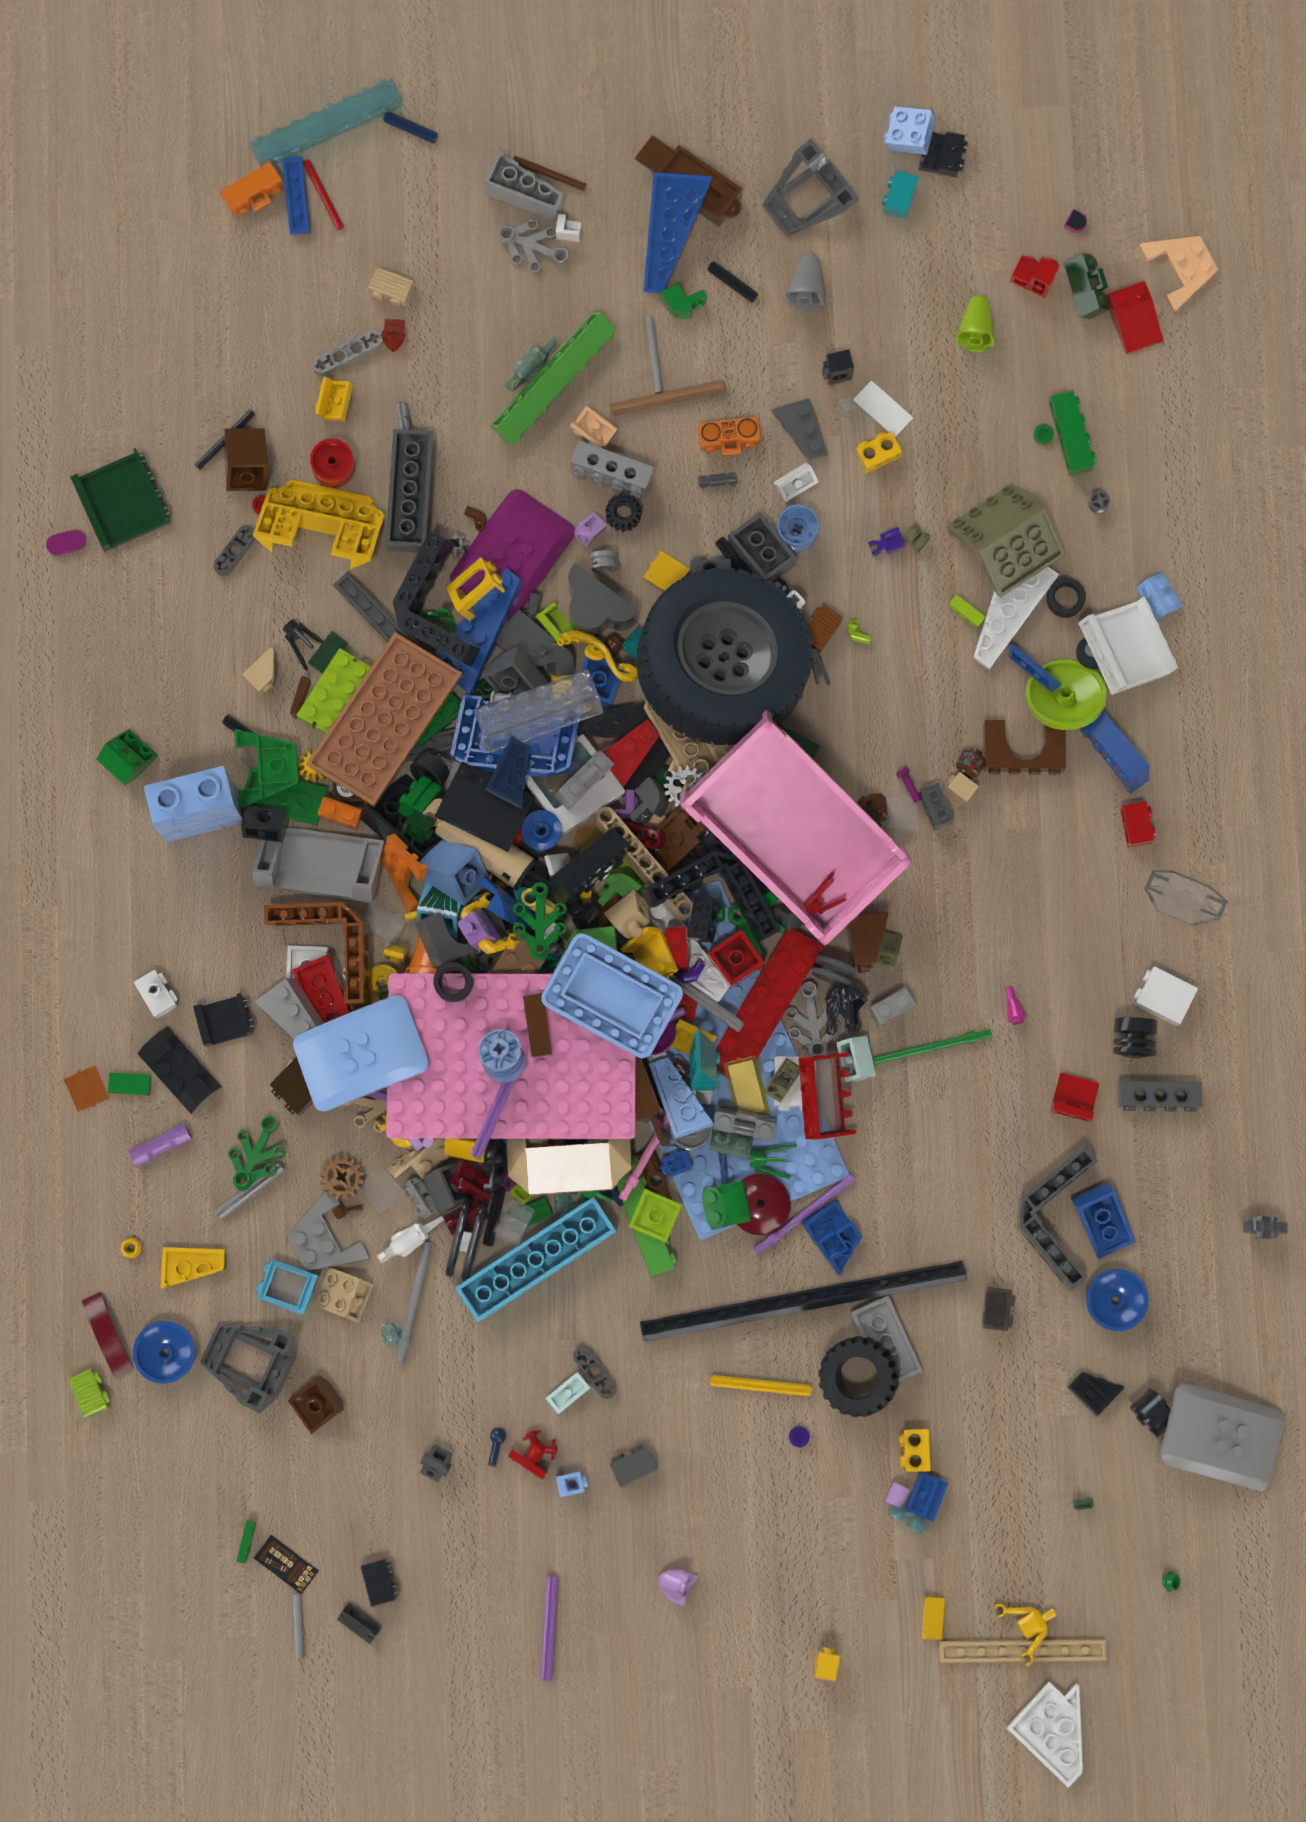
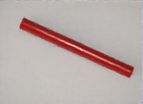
M310 159L305 160L303 164L336 229H343L344 226Z

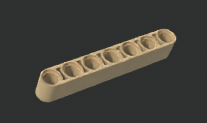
M603 807L598 811L594 821L601 833L604 835L613 827L622 833V837L629 843V846L635 848L636 852L634 853L627 850L628 854L624 859L647 886L655 883L653 880L654 876L662 879L668 875L611 808ZM606 815L610 821L604 822L600 816ZM640 861L647 862L649 867L643 868L640 865ZM684 892L676 894L674 899L668 898L666 902L662 903L677 921L685 922L691 917L693 903ZM679 907H685L688 910V914H682L679 911Z

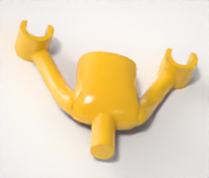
M997 1604L994 1609L997 1607L1003 1609V1613L997 1616L999 1618L1005 1614H1026L1024 1617L1016 1620L1026 1640L1038 1635L1027 1653L1021 1656V1658L1024 1656L1030 1657V1662L1024 1666L1031 1665L1034 1652L1048 1633L1046 1621L1057 1616L1052 1608L1042 1614L1034 1607L1006 1608L1002 1604Z

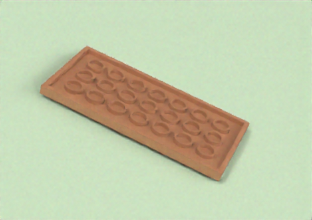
M394 633L306 765L375 807L462 677V672L399 634Z

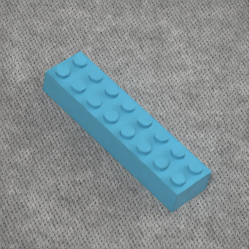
M592 1197L455 1288L477 1323H480L614 1235L616 1230L595 1198Z

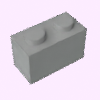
M905 987L871 1006L869 1012L877 1026L881 1027L913 1009L916 1004Z

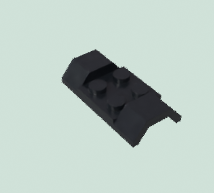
M169 1027L159 1031L137 1053L190 1114L211 1094L222 1087Z

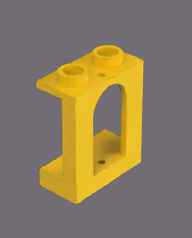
M482 557L446 587L457 612L469 621L476 617L471 607L491 589L496 587L501 592L505 591L502 585L503 580L496 573L497 567L490 560L487 562ZM484 570L485 577L483 581L469 594L465 595L459 587L476 572Z

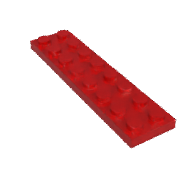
M791 928L790 932L788 929L786 930L736 1014V1017L743 1021V1028L737 1032L729 1026L716 1047V1052L720 1053V1063L716 1064V1067L721 1075L731 1080L728 1069L729 1065L753 1060V1064H755L824 946Z

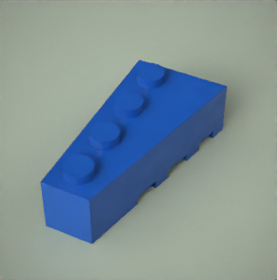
M1104 711L1094 722L1080 729L1082 735L1086 739L1089 738L1094 749L1101 754L1130 794L1149 781V764Z

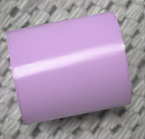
M893 1482L885 1502L902 1509L910 1489Z

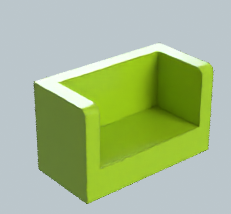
M555 602L536 615V621L545 632L555 639L556 643L562 634L574 630L572 625L558 610Z

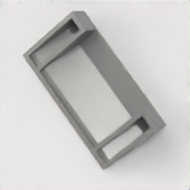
M287 827L282 843L261 840L252 869L254 886L373 903L385 841Z

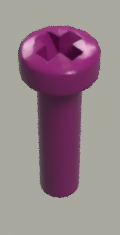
M903 768L896 773V776L902 779L914 803H917L922 799L908 775L910 772L909 768Z

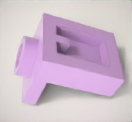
M593 512L578 524L574 534L580 543L588 547L592 540L602 533L608 525Z

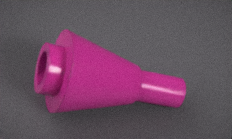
M1008 987L1005 989L1008 998L1007 1022L1012 1023V1025H1018L1024 1022L1027 1015L1016 999L1013 987Z

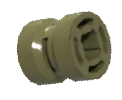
M915 524L905 534L903 539L907 543H911L913 548L919 552L931 537L927 533H923L921 528Z

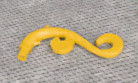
M573 630L562 634L561 638L557 640L559 646L568 645L572 642L589 644L585 647L584 654L592 660L599 661L604 658L611 671L621 681L633 682L638 677L637 669L631 664L621 663L617 669L609 649L602 641L593 636V633ZM619 670H624L628 672V674H625Z

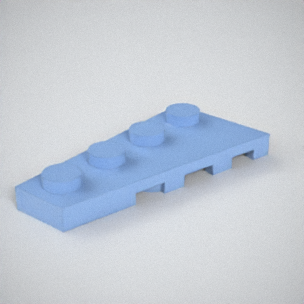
M668 1057L649 1064L675 1139L714 1125Z

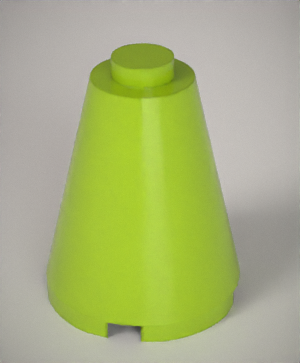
M976 295L970 299L955 337L956 344L959 347L960 344L965 346V350L970 352L987 351V347L991 346L992 348L995 344L990 302L983 295Z

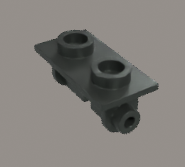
M350 1602L337 1618L339 1622L369 1644L372 1643L382 1629L381 1625Z

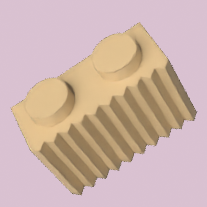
M377 266L368 288L372 297L379 300L385 298L392 305L400 307L401 305H407L415 284L412 279Z

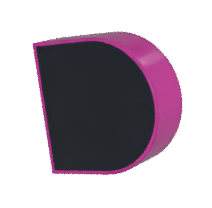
M1073 209L1064 224V228L1074 233H1080L1086 228L1087 218L1083 213Z

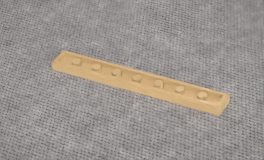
M1106 1639L1042 1640L1033 1654V1662L1107 1661ZM1034 1640L939 1641V1663L1030 1662L1029 1656H1024L1023 1658L1021 1656L1027 1653Z

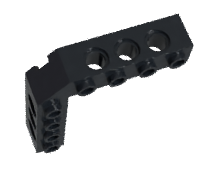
M429 531L392 601L398 628L461 663L472 667L480 651L478 647L418 615L424 605L422 603L429 590L433 588L432 584L436 576L442 571L441 567L448 554H451L455 546L451 541Z
M716 850L709 852L640 890L649 908H654L666 902V899L684 892V889L700 883V880L720 872L757 942L765 940L781 931L746 865L738 857L730 856Z

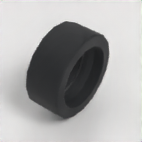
M1072 578L1057 580L1052 584L1047 594L1049 609L1053 614L1061 618H1069L1079 613L1086 599L1083 586ZM1070 587L1075 590L1078 601L1073 608L1062 609L1056 604L1054 598L1059 588Z
M427 752L420 753L410 765L411 774L417 781L422 776H425L432 780V782L443 786L450 774L448 767L441 759Z
M449 962L437 969L433 985L436 993L443 1000L459 1002L470 994L473 988V979L470 971L464 965L458 962ZM451 970L461 972L465 978V986L457 994H449L441 986L443 975Z

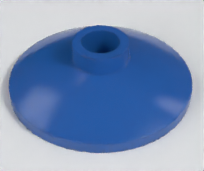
M537 810L530 813L524 819L521 827L524 842L532 849L539 851L548 850L555 846L562 833L561 823L557 816L546 810ZM541 828L546 829V833L544 835H540L539 833Z

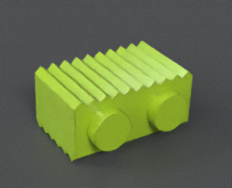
M89 1369L68 1379L84 1417L87 1418L109 1408L108 1402H111L107 1391H102L100 1386L102 1378L98 1371L94 1372L93 1369Z

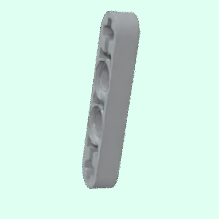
M370 330L316 357L312 363L314 372L319 376L327 375L379 349L384 341L381 332ZM371 337L378 338V343L370 342ZM363 340H366L369 348L366 349ZM354 344H360L362 350L359 353H354L351 347ZM336 353H343L345 355L344 360L341 362L335 361L334 355ZM328 357L331 359L332 366H330V362L328 363ZM322 362V364H325V369L317 368L319 367L318 363Z

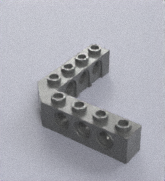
M1086 1146L1079 1149L1019 1199L1017 1229L1069 1292L1085 1281L1088 1276L1081 1268H1077L1068 1257L1069 1253L1064 1252L1055 1241V1236H1051L1042 1225L1043 1222L1036 1212L1098 1162Z

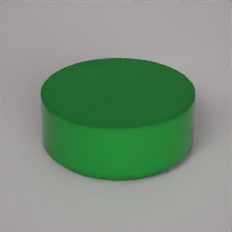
M1047 424L1038 425L1033 433L1034 440L1040 445L1050 443L1054 436L1053 429Z

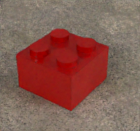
M742 930L707 954V957L728 983L730 989L762 968L765 963Z

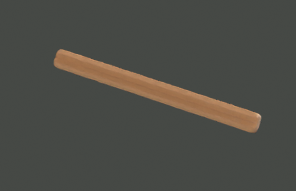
M723 380L612 403L610 404V412L612 415L724 392L725 383Z

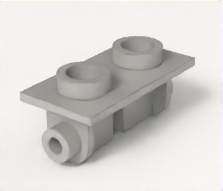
M417 1176L408 1180L402 1186L404 1194L408 1199H411L417 1214L424 1221L431 1214L434 1215L438 1212L431 1195L424 1198L423 1194L428 1192V1190Z

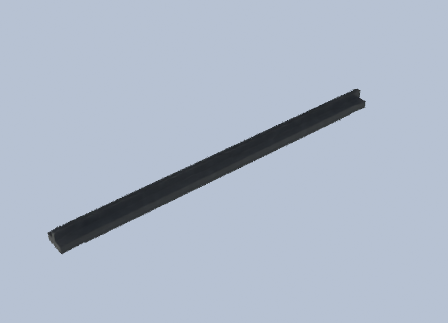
M958 1261L640 1322L643 1341H651L964 1281L967 1279V1274L963 1262Z

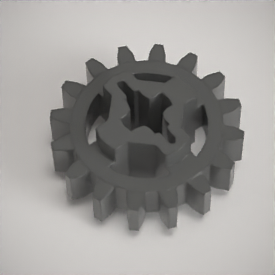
M1257 1216L1253 1217V1221L1242 1222V1232L1253 1234L1255 1239L1277 1238V1234L1288 1233V1223L1277 1221V1217Z

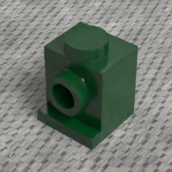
M415 809L404 822L401 834L405 835L407 833L411 838L422 844L425 841L429 842L435 833L433 831L435 822Z

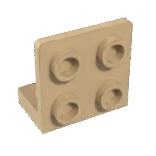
M329 1268L315 1306L359 1323L374 1285Z

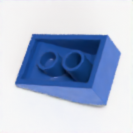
M1108 1182L1071 1198L1079 1220L1098 1259L1135 1243L1117 1195Z

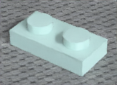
M577 1372L545 1399L557 1414H560L588 1391L590 1387Z

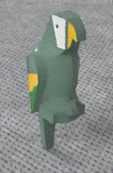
M553 337L541 350L532 346L530 353L515 364L513 370L515 374L505 384V387L513 392L521 384L529 383L547 362V354L557 339Z

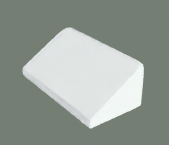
M808 463L801 465L773 482L785 502L819 483L811 465Z

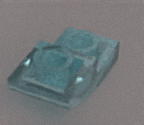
M889 1505L888 1514H892V1519L904 1521L905 1517L908 1518L906 1526L911 1527V1532L923 1534V1530H929V1526L914 1514Z

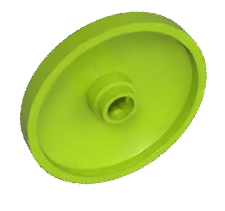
M1055 660L1041 666L1061 682V686L1053 692L1047 690L1030 676L1026 686L1027 707L1031 714L1046 726L1060 730L1079 729L1094 722L1104 710L1107 691L1102 677L1096 670L1084 667L1079 661Z

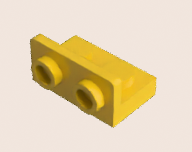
M679 1019L675 1028L677 1030L676 1038L670 1047L689 1055L695 1031L702 1032L713 1043L717 1036Z

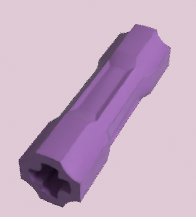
M183 1123L171 1129L168 1133L146 1144H141L128 1152L134 1165L138 1167L152 1158L192 1140Z

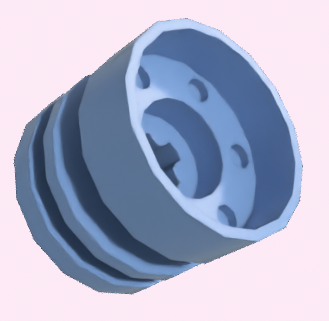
M796 504L789 506L780 514L776 532L792 552L800 553L807 551L817 539L819 529L818 517L812 509L805 505ZM794 528H796L797 530L801 529L800 534H798L797 532L793 533Z
M495 1030L482 1038L478 1046V1055L486 1074L492 1080L499 1083H508L516 1080L526 1067V1057L519 1039L507 1030Z

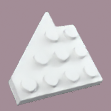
M1048 1681L1006 1728L1069 1788L1083 1773L1079 1685L1075 1683L1063 1695Z

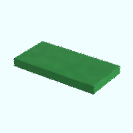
M250 767L244 789L259 788L257 768ZM299 780V785L252 804L250 807L286 811L287 819L318 827L320 821L318 810L323 797L327 796L329 788Z

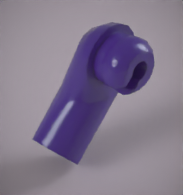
M696 961L692 970H680L677 972L676 978L684 984L695 982L706 965Z

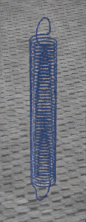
M718 1152L719 1164L728 1184L727 1159L724 1161L722 1154Z

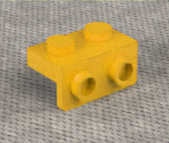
M323 377L315 414L325 421L345 422L354 384L349 381H333L329 377Z

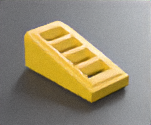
M389 945L384 949L383 954L388 961L406 964L409 950L404 947Z

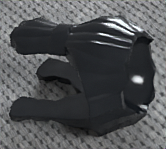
M853 986L831 987L830 992L824 999L827 1014L826 1034L834 1035L836 1033L835 1019L839 1013L845 1019L847 1034L859 1032L862 1027L859 1019V1010L868 1001L860 986L858 988Z

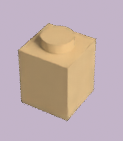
M959 772L957 776L953 774L947 781L948 787L946 792L963 805H966L979 786Z

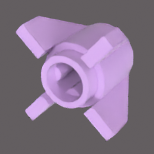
M668 1569L666 1572L661 1573L658 1583L668 1600L684 1606L686 1604V1595L690 1586L697 1579V1576L684 1570Z

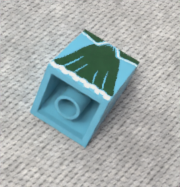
M426 882L417 908V920L441 912L450 936L458 940L461 929L457 923L461 920V912L466 905H461Z

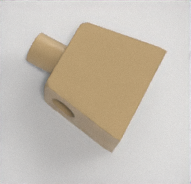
M634 889L604 913L613 926L627 939L639 937L642 934L641 929L650 922L647 902Z

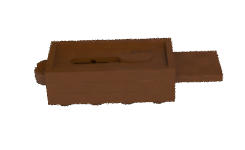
M651 135L636 155L635 160L653 173L713 177L698 213L718 227L721 226L726 218L733 219L739 215L741 210L739 200L742 198L743 188L680 145L673 150Z
M635 1056V1119L637 1118L638 1121L644 1123L652 1122L660 1145L665 1147L671 1146L660 1118L665 1116L666 1112L647 1057L639 1058Z

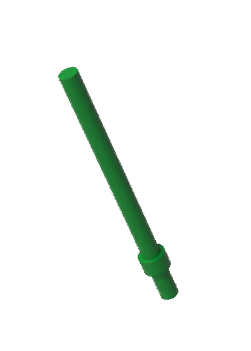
M991 1029L976 1033L971 1031L963 1036L872 1057L873 1064L876 1065L960 1044L977 1043V1040L992 1037Z

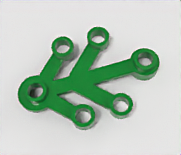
M538 882L532 887V895L536 899V920L525 910L524 904L516 903L513 907L514 914L521 917L536 932V939L525 931V926L522 923H516L513 926V933L516 936H520L530 946L529 952L532 958L544 960L550 953L549 946L560 936L566 934V926L563 923H557L554 926V932L545 939L544 931L559 917L564 916L567 909L565 904L558 903L555 905L554 911L544 920V899L548 896V887L545 883ZM538 887H542L544 891L542 893H538L536 889ZM517 907L523 908V911L520 913L515 910ZM563 907L564 911L562 913L557 912V908ZM517 927H522L523 931L518 933L515 931V929ZM563 927L564 931L559 933L556 929ZM539 946L543 948V951L540 953L536 951V948Z
M266 1116L261 1120L263 1131L253 1150L250 1144L251 1136L246 1130L238 1132L237 1138L242 1144L247 1159L245 1168H243L240 1161L242 1154L237 1148H232L228 1152V1157L232 1160L236 1171L233 1177V1184L238 1190L244 1191L249 1189L254 1180L264 1176H275L277 1168L272 1163L266 1164L263 1169L252 1171L257 1164L275 1157L281 1159L286 1155V1149L282 1145H276L272 1150L262 1153L271 1133L278 1129V1121L273 1116ZM274 1123L273 1128L268 1129V1124ZM247 1134V1137L242 1140L241 1135ZM278 1149H283L280 1155L276 1154ZM238 1152L237 1157L232 1158V1154ZM273 1167V1172L268 1173V1168ZM247 1178L246 1183L241 1184V1179Z

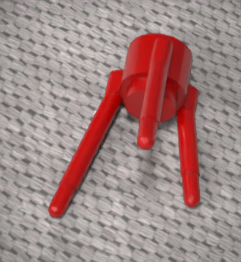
M831 872L817 890L803 903L805 909L811 915H815L817 912L822 915L826 910L847 900L844 897L823 906L825 901L821 895L834 882V878H832L835 874L834 872Z

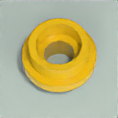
M127 1238L122 1242L121 1252L125 1257L136 1258L141 1253L142 1246L137 1239ZM131 1244L135 1246L133 1252L128 1251V1246Z

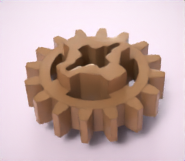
M336 1156L335 1162L329 1159V1166L323 1165L322 1168L325 1172H320L319 1175L324 1178L319 1181L321 1185L325 1184L322 1191H329V1198L333 1194L336 1195L337 1201L340 1196H343L345 1201L349 1194L351 1197H355L354 1191L360 1192L361 1190L358 1184L361 1185L364 1182L362 1179H359V1177L364 1176L363 1172H358L361 1168L360 1164L354 1166L355 1159L349 1162L347 1161V1156L343 1160ZM339 1165H344V1166H347V1167H349V1168L343 1169V1168H340ZM332 1171L333 1178L328 1182V1174ZM338 1174L341 1176L346 1175L345 1182L342 1180L337 1181ZM355 1175V1183L351 1186L350 1178ZM335 1188H343L344 1191H337Z

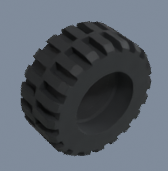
M855 1336L842 1340L828 1350L825 1358L821 1361L818 1377H820L819 1387L824 1392L823 1397L825 1400L828 1399L833 1409L836 1408L840 1410L839 1413L843 1415L848 1414L851 1417H867L882 1410L894 1398L895 1392L899 1387L898 1378L900 1377V1370L897 1369V1360L891 1355L892 1351L889 1348L886 1349L882 1342H877L871 1337ZM854 1357L868 1359L873 1363L878 1372L877 1386L870 1394L865 1396H855L849 1393L844 1388L840 1379L843 1365Z

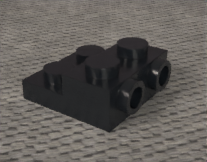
M933 132L927 155H921L919 170L957 178L958 171H963L965 160L961 159L962 153H966L968 141H964L965 135L946 132L945 135Z

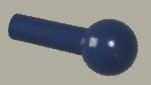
M499 1427L494 1428L490 1433L492 1447L488 1466L496 1467L500 1445L506 1439L505 1430Z

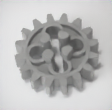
M687 765L685 770H683L681 766H678V772L671 770L673 776L666 777L669 783H665L664 787L669 790L665 792V795L670 794L669 802L676 801L675 807L680 804V799L677 795L682 791L683 787L675 786L673 780L679 779L682 784H685L687 776L691 774L694 776V781L689 784V787L692 788L703 775V772L696 773V767L690 770L689 765Z

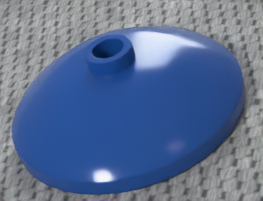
M1111 1269L1099 1274L1091 1282L1086 1295V1305L1090 1316L1098 1325L1111 1331H1124L1136 1326L1145 1316L1148 1308V1293L1143 1282L1135 1274L1122 1269ZM1113 1297L1118 1298L1119 1302L1117 1305L1112 1303Z
M169 1321L156 1322L144 1328L137 1336L133 1346V1360L137 1370L143 1377L154 1383L168 1384L178 1381L189 1372L195 1359V1345L191 1335L179 1324ZM164 1349L169 1350L167 1357H164L162 1354Z

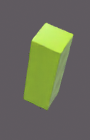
M957 594L948 605L950 609L976 629L979 628L986 618Z

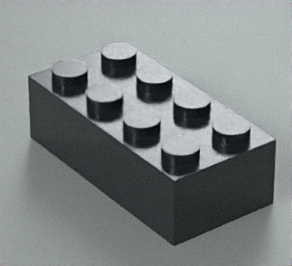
M612 827L554 874L548 892L558 903H563L565 906L568 904L574 905L580 899V895L583 892L587 894L593 889L595 882L598 880L600 882L609 875L611 869L616 870L623 864L624 861L622 859L628 854L626 851L629 843Z

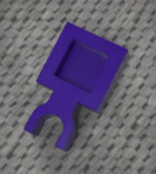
M898 527L880 534V541L868 542L869 547L873 545L878 546L877 550L872 551L873 556L880 554L884 549L889 554L906 547Z

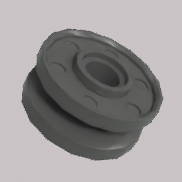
M817 956L815 962L822 966V969L812 968L811 974L814 977L836 986L851 987L852 982L845 978V975L855 976L857 971L855 968L826 956Z

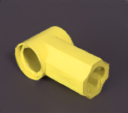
M532 888L526 889L521 895L522 904H524L525 908L536 913V901L532 904L525 901L526 896L532 894ZM546 898L544 899V919L554 911L555 904Z

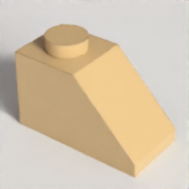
M271 647L242 674L244 680L260 696L263 693H268L274 687L276 654Z

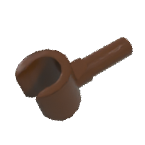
M340 1205L333 1209V1214L337 1219H342L350 1213L363 1210L362 1205L344 1210L343 1206Z

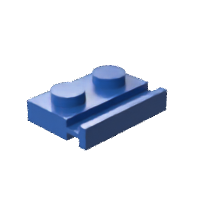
M920 1471L905 1511L934 1522L948 1482Z

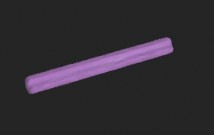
M516 1080L501 1084L471 1151V1156L481 1159Z
M554 1575L547 1577L541 1662V1680L551 1681L558 1590V1576Z

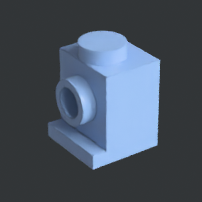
M581 1472L556 1477L560 1497L585 1492L584 1488L588 1487L586 1476L581 1475ZM570 1480L576 1481L577 1485L575 1488L569 1487L568 1483Z

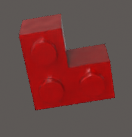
M1022 255L1010 282L1046 298L1060 265L1052 258L1042 257L1038 263L1035 258Z

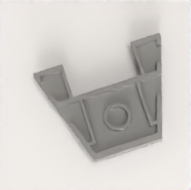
M329 1191L315 1203L287 1234L306 1271L370 1259L361 1242L343 1252L340 1250L322 1216L341 1205L336 1200V1195L333 1194L332 1197H328Z

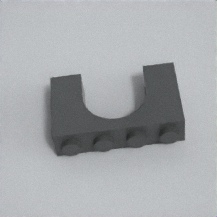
M486 891L490 893L486 899L491 901L493 896L490 891ZM486 892L475 895L466 906L476 900L478 901ZM482 907L501 939L507 937L508 934L501 917ZM441 912L415 921L432 967H441L443 964L452 962L455 959L462 961L469 958V953L473 951L474 954L482 952L472 947L469 942L466 944L456 942L450 936Z

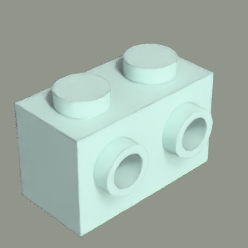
M867 1036L853 1037L836 1042L838 1052H849V1057H840L842 1069H848L850 1073L848 1077H844L845 1082L860 1081L876 1076Z

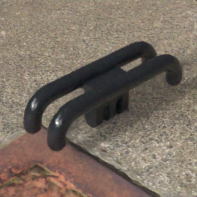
M469 1198L464 1200L461 1207L445 1272L447 1277H452L458 1252H465L467 1254L461 1275L463 1281L470 1278L483 1220L488 1208L486 1203H481L473 1228L466 1227L464 1230L472 1204Z

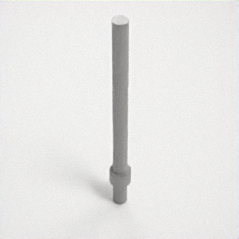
M424 1242L402 1336L398 1340L397 1346H399L395 1361L398 1364L404 1363L406 1350L410 1347L411 1340L409 1338L432 1243Z

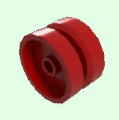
M332 438L322 440L314 446L310 454V465L315 479L321 485L330 488H339L346 485L355 473V461L351 448L345 442Z

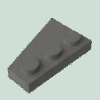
M810 398L772 409L774 416L778 418L785 431L789 433L808 461L827 455Z

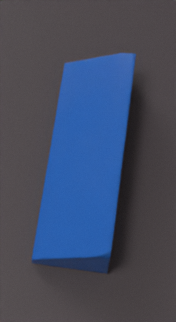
M1013 644L1010 645L1009 658L1047 690L1053 692L1061 686V682Z

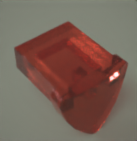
M385 319L381 337L384 344L392 352H395L404 341L405 320Z

